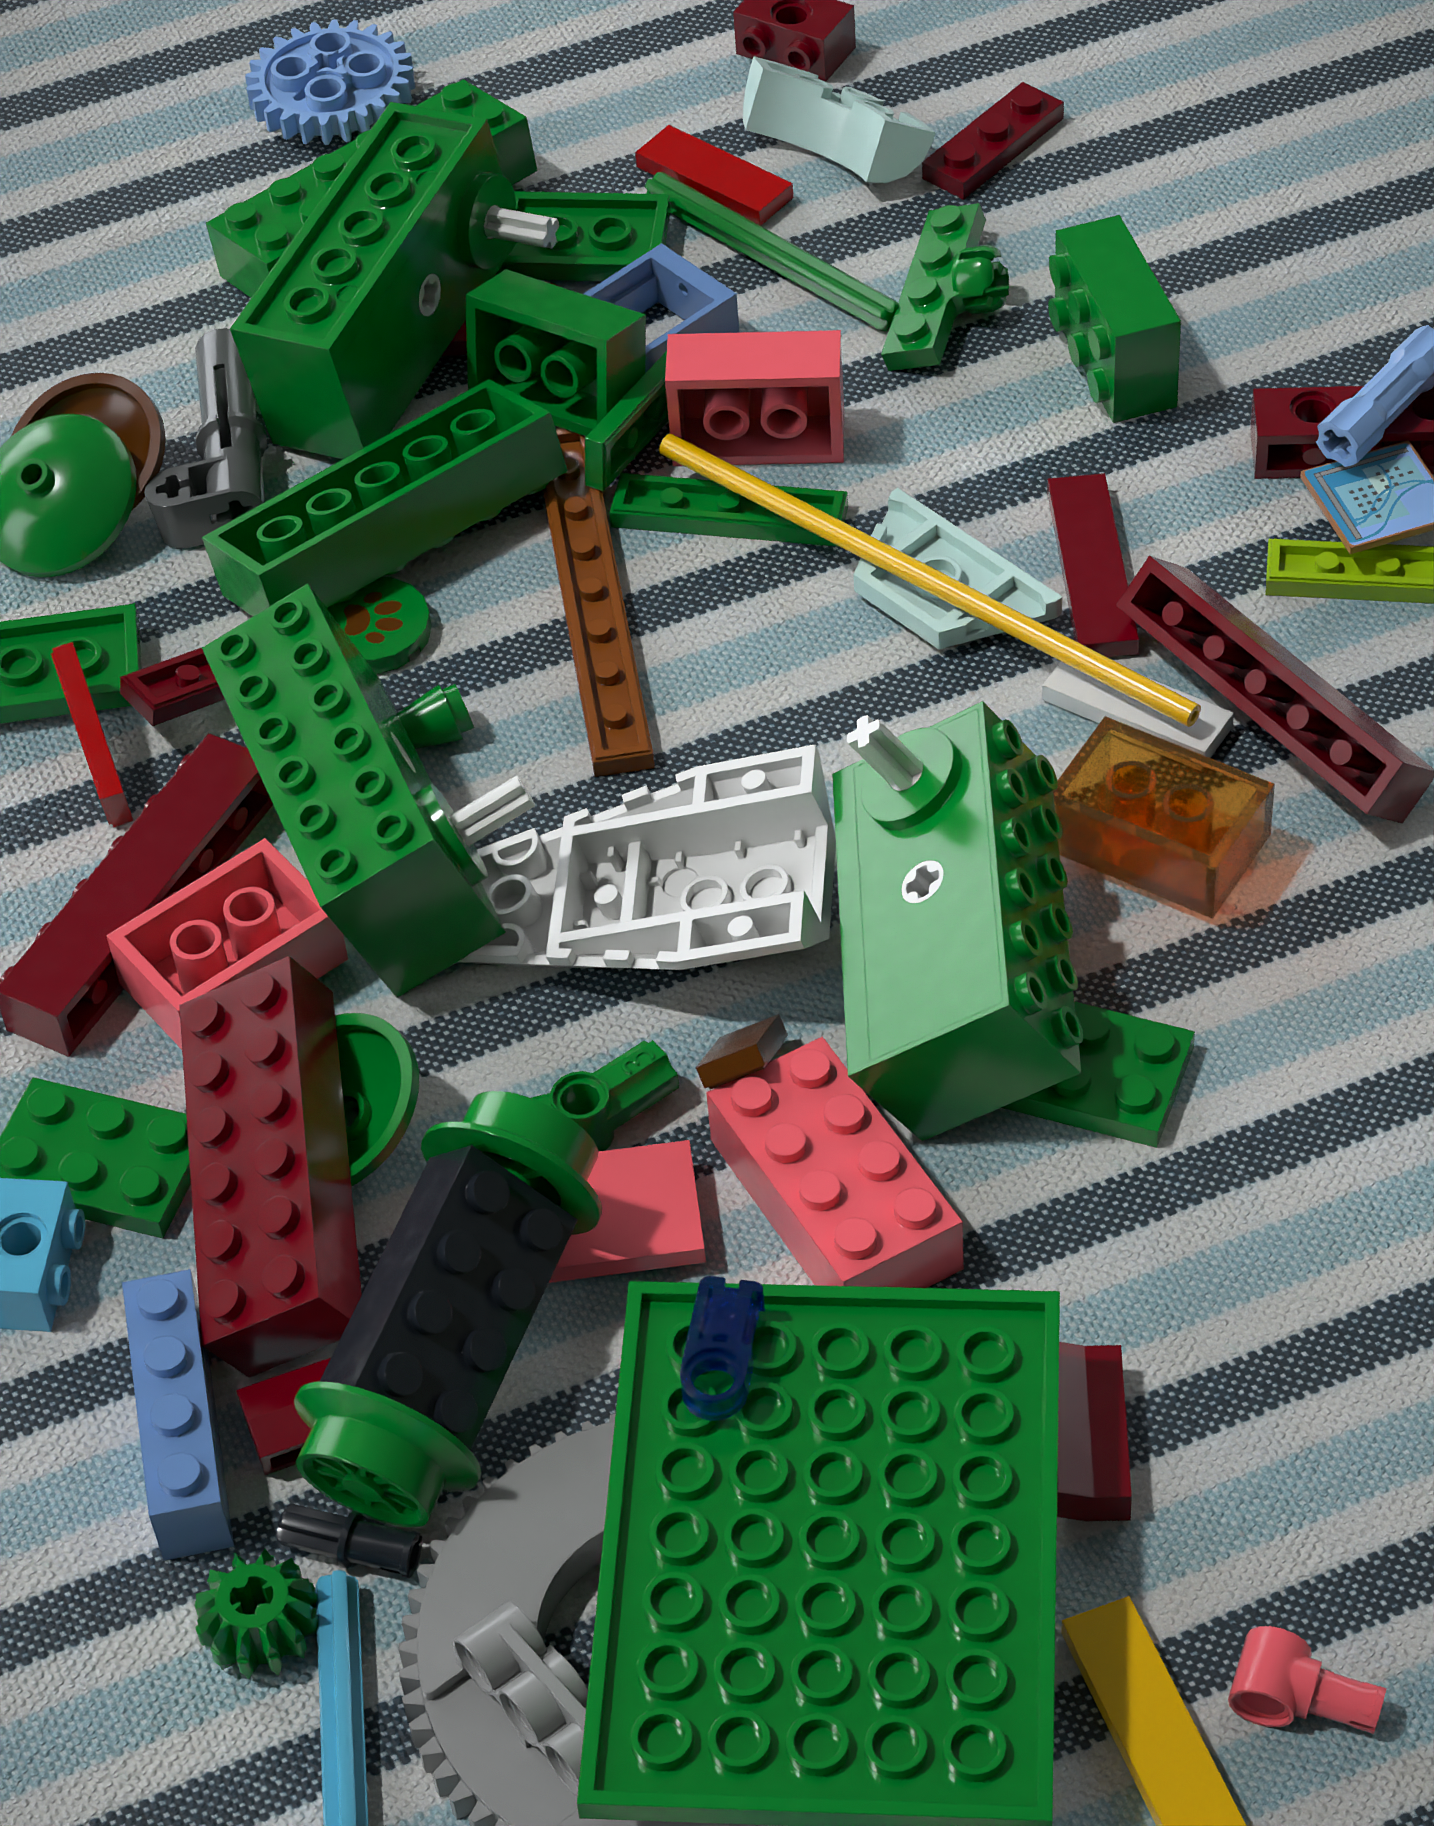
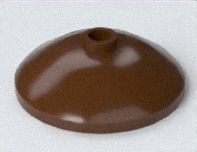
M88 373L71 377L54 385L40 395L21 416L12 435L37 420L59 414H79L104 423L122 439L133 458L137 484L132 510L136 508L145 498L146 485L160 472L165 453L166 437L164 423L153 400L132 381L109 373Z

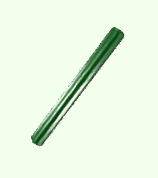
M657 172L652 179L647 180L645 184L646 194H669L671 214L880 331H887L890 328L895 311L899 307L896 300L664 172Z

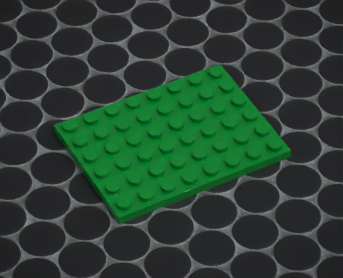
M629 1281L577 1795L579 1819L772 1826H1052L1060 1291Z

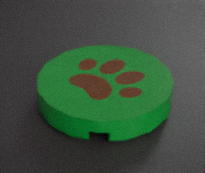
M380 577L359 589L353 598L335 603L327 608L376 674L402 667L410 662V654L414 653L418 647H420L421 652L428 644L432 625L425 598L411 584L398 579Z

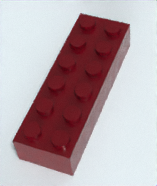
M290 956L179 1005L201 1344L248 1378L340 1341L362 1296L333 992Z

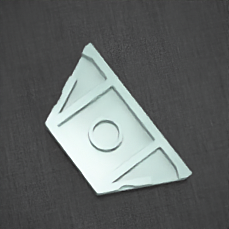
M898 487L891 492L888 498V512L882 524H876L871 535L872 537L1039 623L1055 619L1062 614L1061 595ZM862 558L853 574L854 591L938 649L1004 632Z

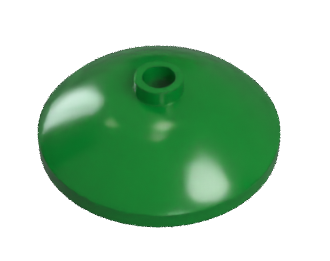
M79 414L49 416L20 429L0 447V562L20 574L31 577L60 576L76 571L91 563L117 539L128 521L133 508L137 477L134 461L129 449L122 439L107 425L94 418Z
M365 1013L335 1015L351 1187L379 1168L396 1149L411 1122L419 1093L418 1062L408 1040L384 1019Z

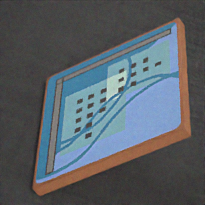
M1409 440L1369 451L1358 463L1344 467L1341 463L1334 461L1301 471L1300 478L1349 554L1434 530V477Z

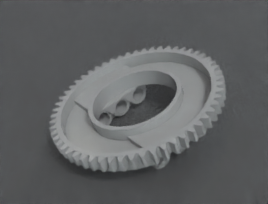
M616 1414L610 1415L609 1423L595 1427L590 1421L582 1423V1431L570 1436L560 1431L555 1434L556 1442L543 1449L537 1444L530 1446V1457L520 1463L509 1459L505 1462L506 1474L498 1480L487 1476L482 1481L484 1493L478 1499L466 1496L462 1500L465 1515L461 1519L452 1517L446 1519L444 1523L448 1539L447 1541L432 1540L429 1547L433 1564H419L417 1574L421 1588L409 1590L408 1601L412 1614L402 1617L401 1623L406 1640L399 1643V1654L403 1666L399 1670V1678L403 1694L405 1695L402 1697L407 1721L410 1722L409 1728L414 1746L419 1748L425 1772H433L432 1776L438 1795L440 1797L449 1795L452 1813L458 1820L469 1816L470 1826H772L579 1819L577 1795L588 1689L572 1665L551 1644L545 1647L544 1639L551 1618L567 1592L590 1570L601 1564Z

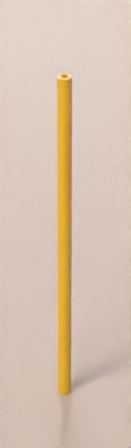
M668 434L663 438L659 448L661 455L1187 727H1191L1197 721L1201 712L1199 704L673 434Z

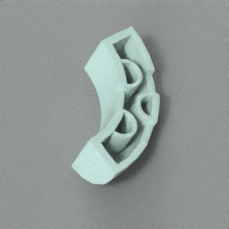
M753 57L743 103L745 130L785 141L822 155L855 172L865 182L888 183L907 176L923 162L933 143L935 132L916 117L906 112H900L899 119L893 117L894 112L884 107V101L852 87H843L840 95L832 92L833 86L818 79L816 74L770 60Z

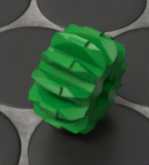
M264 1549L255 1563L246 1564V1561L235 1553L232 1561L233 1570L229 1573L210 1569L209 1578L207 1579L210 1590L196 1594L194 1606L199 1619L195 1629L200 1644L205 1646L206 1650H211L214 1662L222 1670L238 1663L240 1673L244 1674L249 1680L259 1664H268L269 1669L280 1675L282 1668L281 1658L284 1655H290L304 1659L305 1651L307 1650L305 1637L317 1634L319 1618L315 1609L317 1602L315 1587L313 1583L309 1582L308 1578H302L300 1567L294 1563L292 1558L276 1565L273 1555H270Z

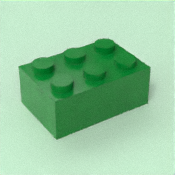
M1116 215L1056 230L1055 255L1049 257V271L1055 286V298L1049 299L1048 302L1049 316L1055 331H1063L1065 334L1069 354L1074 366L1083 367L1087 375L1088 388L1095 403L1102 402L1113 423L1176 408L1178 403L1181 320L1121 216Z
M507 269L466 294L468 390L490 379L551 412L555 426L587 436L645 374L646 314Z

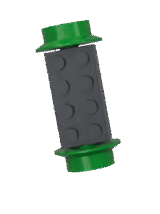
M504 1091L482 1092L474 1097L462 1122L438 1123L427 1130L421 1142V1151L427 1164L320 1381L303 1385L298 1390L294 1399L297 1413L311 1429L296 1460V1467L300 1474L315 1489L336 1503L385 1524L406 1528L422 1527L428 1522L441 1492H464L477 1485L481 1476V1467L476 1457L470 1451L570 1236L586 1233L594 1229L602 1215L601 1201L595 1190L587 1182L598 1158V1149L593 1139L581 1126L560 1111L540 1101L516 1093Z

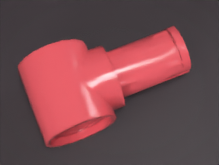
M1259 1626L1248 1632L1228 1697L1229 1706L1237 1715L1257 1725L1283 1727L1290 1725L1295 1716L1306 1720L1309 1713L1374 1734L1387 1688L1367 1682L1364 1683L1322 1669V1661L1311 1658V1648L1307 1642L1290 1631L1272 1626Z

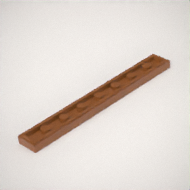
M563 428L556 429L568 471L550 481L542 491L594 777L655 768L654 754L603 494L601 490L585 485L586 436Z

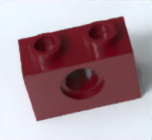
M743 0L733 12L737 55L753 59L755 56L816 74L818 79L825 82L856 48L854 5L839 0Z

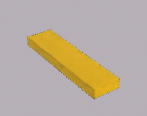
M1130 1596L1062 1620L1061 1634L1156 1826H1246Z

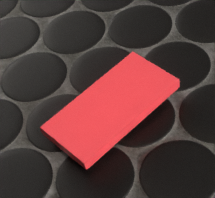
M690 1140L598 1152L597 1161L587 1182L595 1190L601 1201L602 1215L594 1229L586 1233L570 1236L549 1283L706 1263Z

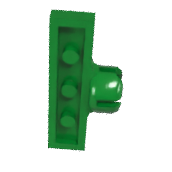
M980 203L963 206L947 205L939 209L929 210L898 302L899 307L895 311L881 352L888 371L940 365L953 322L958 314L964 311L970 314L994 312L1006 304V296L1009 295L1008 268L1004 267L1000 261L991 262L994 258L1001 257V251L990 245L978 246L986 222Z

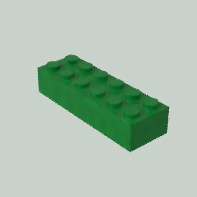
M463 79L449 84L440 93L416 105L417 107L487 119L502 173L510 181L511 185L538 171L527 117ZM370 130L359 134L355 140L334 152L319 156L312 164L291 176L274 181L269 188L246 201L231 205L224 213L206 222L220 277L252 298Z
M488 379L202 537L222 595L250 615L255 616L306 584L310 585L325 607L328 608L335 603L353 598L359 589L380 577L399 572L406 566L407 562L426 551L448 544L454 539L456 534L477 522L496 517L502 508L523 496L540 492L546 488L550 481L566 473L568 470L551 412Z

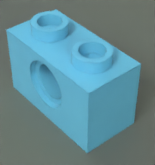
M0 1178V1329L51 1332L57 1306H64L68 1301L71 1287V1274L68 1264L72 1249L79 1250L83 1244L85 1216L82 1209H76L68 1182Z

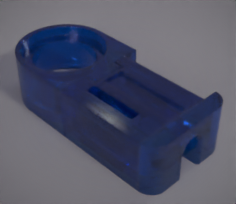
M706 1276L699 1282L680 1367L683 1402L686 1408L699 1418L712 1421L729 1418L736 1414L747 1400L754 1367L752 1352L759 1312H765L764 1290L759 1282L740 1280L738 1288L726 1287V1279L724 1277ZM710 1370L724 1371L735 1380L730 1389L718 1395L701 1393L693 1384L699 1375Z

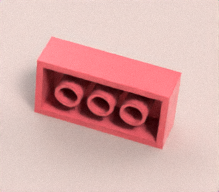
M823 1036L770 1061L765 1069L706 1092L712 1143L814 1285L928 1288L964 1269L963 1221L863 1089L848 1077L847 1068Z

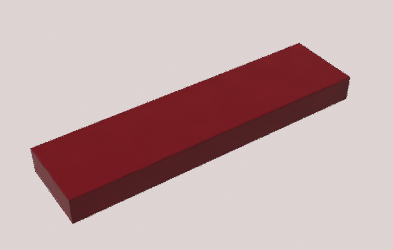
M1105 473L1048 478L1047 495L1075 641L1106 657L1138 654L1139 638L1136 623L1116 606L1128 588Z

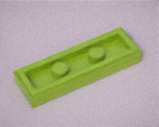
M1268 539L1265 595L1434 604V546L1385 544L1349 554L1342 542Z

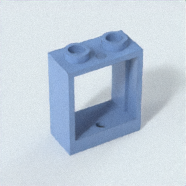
M662 243L584 293V295L643 313L659 302L684 319L683 322L646 345L645 373L667 351L668 334L739 333L737 293Z

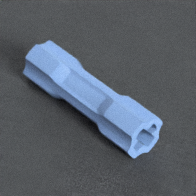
M1429 325L1416 329L1391 353L1389 362L1354 397L1341 402L1317 426L1319 437L1316 443L1327 459L1336 460L1344 467L1358 463L1383 438L1385 429L1421 393L1434 387V329Z

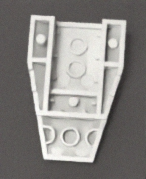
M816 745L697 766L675 774L677 784L654 793H650L647 786L622 794L624 804L593 816L585 808L564 816L563 827L539 836L535 828L477 849L488 873V878L481 883L506 933L458 962L514 967L683 970L805 949L829 939L836 838L820 754Z

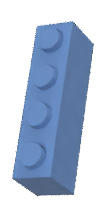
M191 1269L122 1282L148 1513L163 1561L234 1547L209 1352L201 1344L199 1298Z

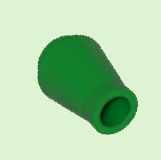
M438 684L397 713L415 749L463 740L461 734L475 728L456 684L443 689Z

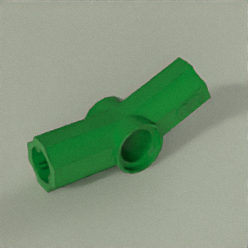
M653 1040L649 1043L642 1041L594 1073L586 1071L569 1073L554 1083L550 1093L531 1098L549 1105L575 1121L590 1135L599 1152L606 1151L611 1146L615 1129L679 1089V1078L667 1054Z

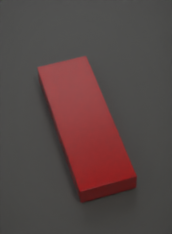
M671 125L666 126L635 152L636 167L654 176L657 172H664L760 226L794 198L793 183Z
M70 642L52 648L53 653H51L107 821L109 825H113V828L132 822L134 820L74 644Z

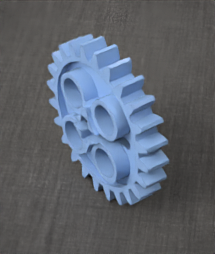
M334 19L330 22L327 29H321L316 22H311L310 32L303 33L296 28H292V38L289 40L275 36L273 38L275 49L261 47L259 49L260 59L250 60L251 72L245 74L250 110L255 112L256 121H266L267 131L269 132L281 128L283 139L286 140L297 133H301L303 144L309 143L314 136H322L324 145H329L333 135H340L345 142H350L351 132L358 130L363 133L370 130V125L376 123L390 102L400 104L411 103V90L416 87L411 53H406L405 43L403 41L394 42L391 31L378 36V29L375 24L361 31L359 30L358 20H353L346 28H339L337 19Z

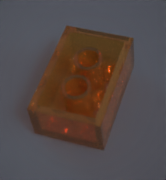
M1106 716L1057 780L1058 787L1053 791L1055 812L1059 817L1063 830L1062 837L1058 839L1059 854L1212 919L1271 835L1274 783Z

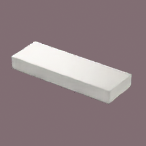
M1062 661L1042 685V700L1203 767L1233 728V712L1155 680L1152 681L1201 706L1200 715L1191 727L1177 722Z

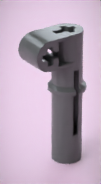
M227 328L214 329L205 333L198 340L195 347L202 423L196 434V446L202 460L161 471L145 487L144 494L162 540L170 547L189 548L204 544L203 536L266 502L261 457L267 447L266 431L257 420L255 395L231 331Z

